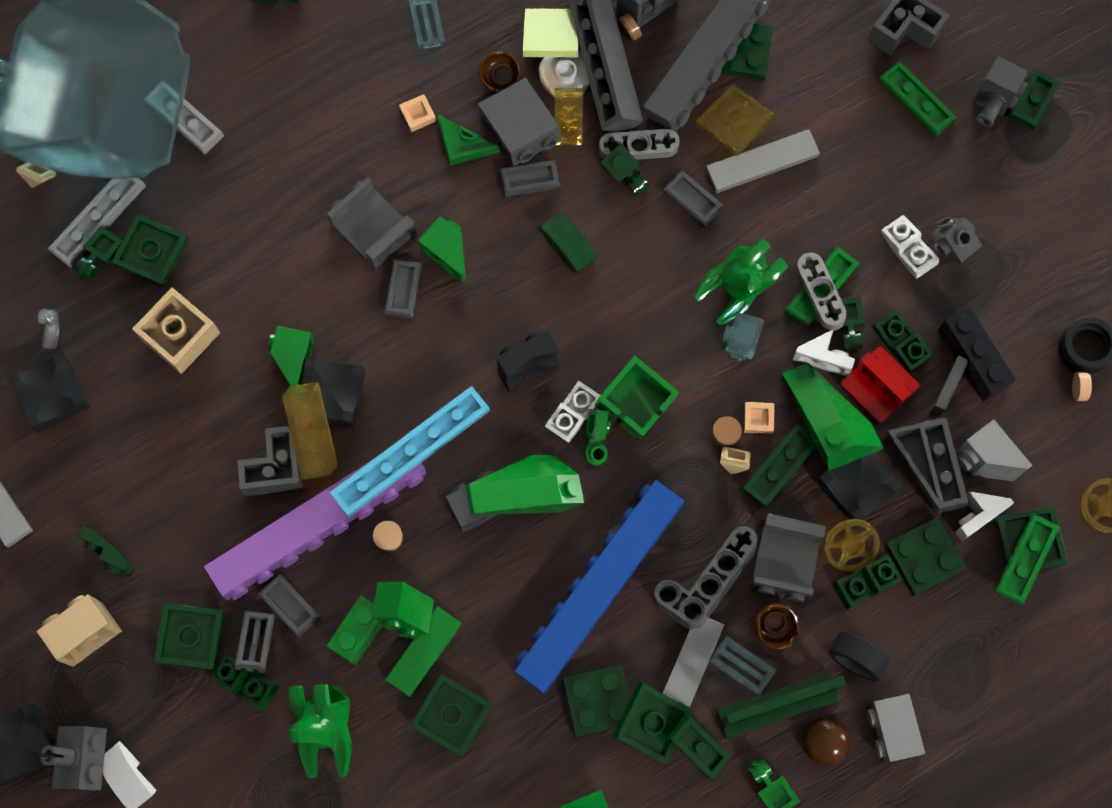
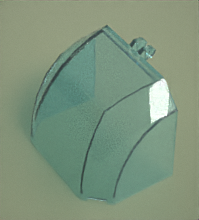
M41 0L17 27L9 62L0 59V72L6 73L5 78L0 77V88H2L0 95V145L4 152L19 160L45 169L95 178H144L149 175V172L170 163L191 66L189 53L184 54L177 33L181 32L178 23L144 0Z

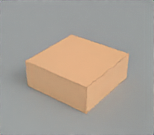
M424 94L399 105L400 111L411 132L436 122V117Z
M745 402L744 433L773 434L774 403Z

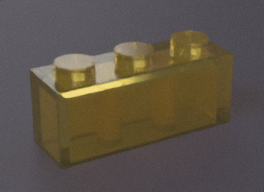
M314 382L290 386L282 395L301 478L304 480L329 476L338 463L319 383Z

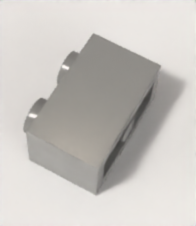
M910 694L874 701L869 704L870 709L867 710L868 721L871 728L875 727L878 739L875 740V748L878 757H883L884 763L925 754Z

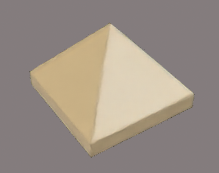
M35 161L21 165L16 169V172L31 188L56 176L55 171Z
M724 446L722 447L720 464L731 475L748 470L751 453Z

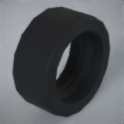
M1083 317L1074 321L1062 333L1058 343L1059 354L1064 364L1071 370L1094 374L1102 371L1112 361V327L1105 321L1095 317ZM1088 330L1101 338L1105 351L1100 359L1093 362L1087 361L1075 353L1072 347V340L1077 332Z
M842 631L838 633L828 651L830 657L842 667L871 681H879L890 662L885 652L877 646L849 632Z

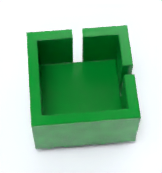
M634 355L597 399L595 406L599 410L609 411L608 417L611 420L615 421L617 418L622 420L619 426L639 442L680 392Z

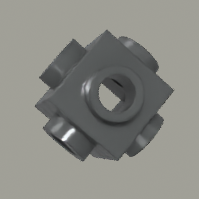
M948 217L942 220L937 225L938 229L931 234L935 241V249L946 258L947 262L962 263L982 246L975 234V227L965 218Z

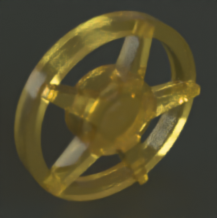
M1111 478L1100 479L1092 483L1085 490L1081 501L1082 512L1088 523L1097 530L1106 533H1112V527L1103 526L1096 522V520L1102 516L1112 520ZM1110 484L1108 493L1102 497L1090 493L1098 485ZM1088 498L1097 504L1098 512L1093 518L1088 510Z
M859 519L844 520L837 524L829 532L824 543L825 554L829 562L835 568L846 572L858 571L872 563L880 548V539L876 530L866 521ZM850 526H861L868 530L858 535L852 533ZM845 528V536L841 540L832 541L835 535ZM873 535L874 546L871 553L868 554L864 550V541ZM830 548L841 549L843 554L840 563L832 558ZM860 555L866 558L860 563L845 565L849 558H856Z

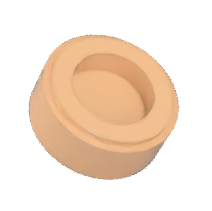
M1076 372L1072 382L1073 398L1075 401H1088L1092 391L1091 377L1087 372Z
M383 521L375 527L373 540L379 549L388 552L394 551L401 545L403 533L395 522Z

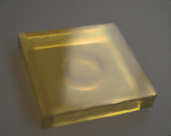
M732 84L696 120V126L738 156L775 117L773 112Z

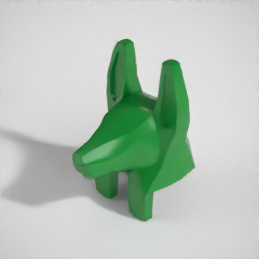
M762 237L752 246L737 245L724 262L712 268L704 276L693 296L699 302L719 285L732 299L715 319L719 325L740 316L749 308L756 296L774 284L788 268V265L780 257L767 267L765 253L771 246Z
M328 684L314 685V696L308 702H305L303 685L289 687V709L296 722L288 729L289 737L292 743H298L299 757L308 778L317 777L318 749L332 748L338 777H346L348 775L352 755L351 737L347 726L350 699L338 686H328Z

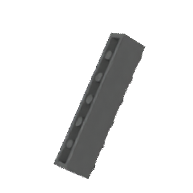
M568 0L601 128L611 132H628L644 121L611 0Z
M720 0L643 106L647 117L662 127L675 132L679 127H683L688 121L693 107L700 104L704 99L706 89L711 82L714 83L719 78L721 68L727 60L730 61L735 56L739 43L750 35L757 18L762 17L766 13L769 6L768 0Z

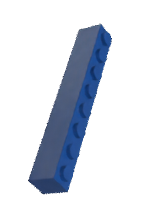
M655 480L652 486L646 484L637 496V499L640 500L634 510L631 507L626 510L620 519V522L623 523L617 533L613 530L609 533L602 544L606 547L600 556L593 555L585 566V569L588 570L587 574L582 580L576 578L567 591L571 594L564 604L559 602L551 612L550 617L553 620L548 627L545 628L542 625L532 638L535 644L531 650L527 652L524 649L514 662V665L517 666L515 674L543 695L546 694L669 526L670 521L674 519L682 508L685 500L657 480Z

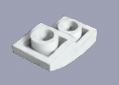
M904 215L881 230L883 237L893 252L916 279L939 264V258L921 240L922 233Z
M578 380L565 401L560 403L545 427L569 443L587 421L588 409L595 410V403L601 395Z
M119 741L104 754L103 776L126 808H138L153 796L157 790L137 770V766L140 764L139 761Z

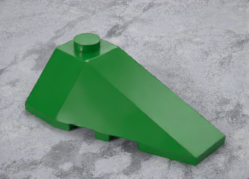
M809 363L782 373L783 379L828 471L883 450V446L871 422Z
M531 455L465 486L471 515L561 513L584 503L579 475L555 455Z

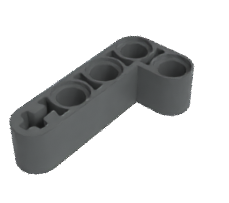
M747 526L737 527L727 538L690 591L672 580L661 581L655 588L657 608L689 630L700 628L755 554L757 547L755 531ZM745 539L749 540V545L744 544L740 548L738 556L736 554L738 550V541L743 542ZM729 561L735 567L727 572L721 570L719 564ZM712 584L717 587L718 591L713 595H706L702 592V588L705 585ZM666 591H671L676 595V598L671 602H665L660 596ZM689 608H696L701 614L696 619H689L685 616V611Z

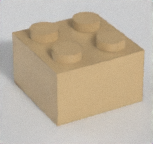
M172 287L132 328L140 340L180 374L220 334L214 322Z
M88 594L85 597L80 595L68 604V609L60 615L56 613L43 621V627L37 630V633L55 659L72 667L122 632L105 605Z

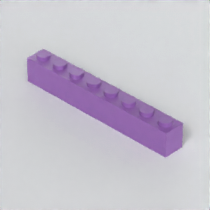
M420 463L368 504L348 517L330 492L365 466L363 465L211 561L204 568L222 597L226 600L230 598L236 600L248 592L247 588L256 582L261 584L269 580L274 575V570L281 566L286 568L294 564L299 559L298 555L307 549L311 552L324 544L323 539L329 535L334 534L336 536L349 528L348 523L356 518L362 520L374 512L373 508L381 502L387 504L399 496L398 492L407 486L412 488L424 480L422 476L427 474L425 467Z

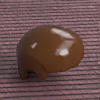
M489 52L481 59L478 68L480 81L485 88L494 93H498L519 82L521 77L519 62L508 52Z
M778 602L762 607L754 620L755 635L765 647L779 651L790 648L794 638L799 634L796 613L791 607Z
M821 717L808 726L804 745L810 759L822 766H834L846 758L850 749V737L842 723L834 718Z

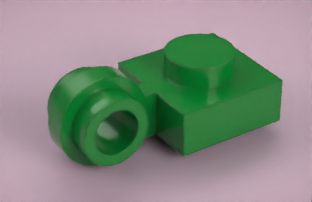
M588 409L585 438L589 439L588 445L584 450V457L591 465H601L607 459L608 451L605 445L601 443V440H605L606 434L610 431L611 420L608 417L609 411ZM597 449L598 456L594 458L593 453Z
M763 758L759 761L755 759L751 762L752 766L747 769L757 784L763 781L766 785L756 792L766 808H792L800 802L783 775H780L773 781L770 780L769 776L773 772Z

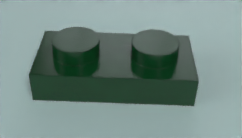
M1035 69L1028 81V85L1008 118L1034 130L1060 81Z
M685 715L667 737L710 780L715 778L731 758L688 715Z

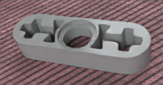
M671 129L607 133L600 139L599 153L604 159L610 153L609 148H607L609 142H613L616 148L620 143L623 144V141H627L626 149L636 160L667 158L677 153L680 139L678 134ZM668 138L669 143H671L670 148H665V145L662 144L663 139ZM636 139H641L646 142L647 147L643 151H636L632 148L631 143ZM651 139H655V150H651Z
M805 253L798 260V275L821 325L828 330H838L845 323L846 309L822 258L816 253ZM810 262L812 266L816 265L815 275L817 278L813 280V275L810 269H805L806 263ZM824 285L828 287L830 293L828 296L820 298L814 294L813 290L816 286ZM830 302L833 313H839L837 321L827 318L829 312L827 304Z

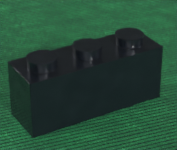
M968 307L945 319L938 331L955 358L959 355L967 359L968 363L964 372L982 401L984 402L1008 389L1016 379L972 309Z

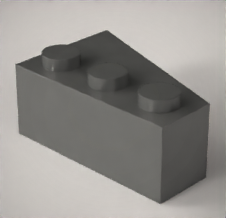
M946 417L888 430L887 438L937 514L967 508L969 502Z

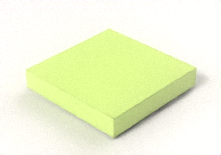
M525 9L523 57H578L579 41L570 9Z

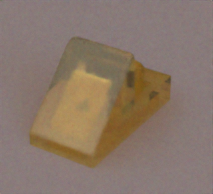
M555 88V121L559 125L561 141L556 145H582L583 88Z

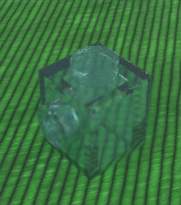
M737 312L733 326L727 324L722 341L727 342L725 352H729L730 356L739 360L752 359L764 320Z

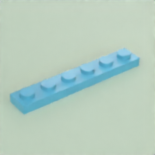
M472 386L333 489L330 494L348 517L352 516L487 414L490 408Z

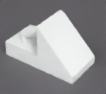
M833 330L798 346L793 357L794 361L804 364L809 363L813 367L845 377L850 374L855 361L854 358L849 357V354L844 351L827 350Z
M968 492V505L974 513L971 512L958 522L961 527L954 533L962 542L1008 509L1014 502L1011 498Z

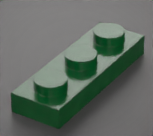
M797 423L744 486L742 491L763 508H766L816 448L810 432Z

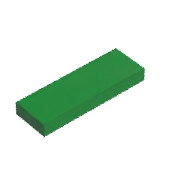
M900 61L896 62L879 77L878 82L935 138L956 120L957 117Z
M838 246L824 262L837 292L860 264ZM819 285L814 288L813 292L817 297L823 298L829 295L830 290L824 285ZM803 287L786 307L785 312L805 328H808L817 317V314Z
M1034 513L1030 515L994 593L1019 606L1024 604L1060 526Z
M437 606L431 616L429 634H417V637L412 641L385 680L411 698L462 626V623Z

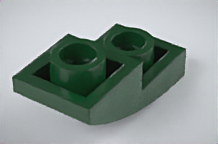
M559 212L539 227L552 249L560 252L573 273L578 272L598 257V254L588 240L563 212Z
M898 309L893 310L872 325V328L883 343L908 371H912L933 355L917 331L913 332Z
M82 526L77 537L85 542L83 547L100 554L98 559L106 564L105 570L121 576L123 572L130 575L133 574L134 568L115 546L97 533Z
M888 554L860 570L833 583V586L846 610L902 582L903 579Z
M225 654L210 680L264 712L280 686L254 670L253 672L247 671L246 668L235 670L236 659Z

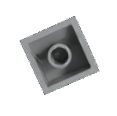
M994 419L968 438L955 451L960 468L965 472L969 471L972 476L1014 481L1033 466Z

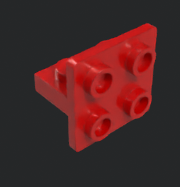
M879 346L871 354H866L860 360L857 367L841 381L840 386L878 424H881L919 389L920 384Z

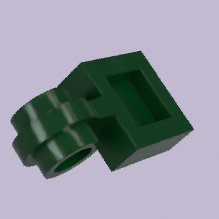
M622 143L600 161L618 183L628 176L631 180L627 184L637 196L648 191L647 187L650 183L640 172L637 175L632 173L640 164Z
M100 226L83 246L85 252L90 254L88 258L82 257L75 266L77 276L83 280H92L99 271V266L96 265L97 262L100 261L108 266L123 240Z
M861 297L841 299L846 309V320L844 325L836 331L848 329V333L843 334L845 351L851 350V353L863 348L861 332L854 331V328L865 327ZM833 313L834 321H837L839 313Z

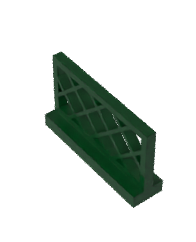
M828 672L717 709L716 712L725 738L729 739L839 702L840 698L837 690L845 686L846 682L843 676L833 679L831 673Z

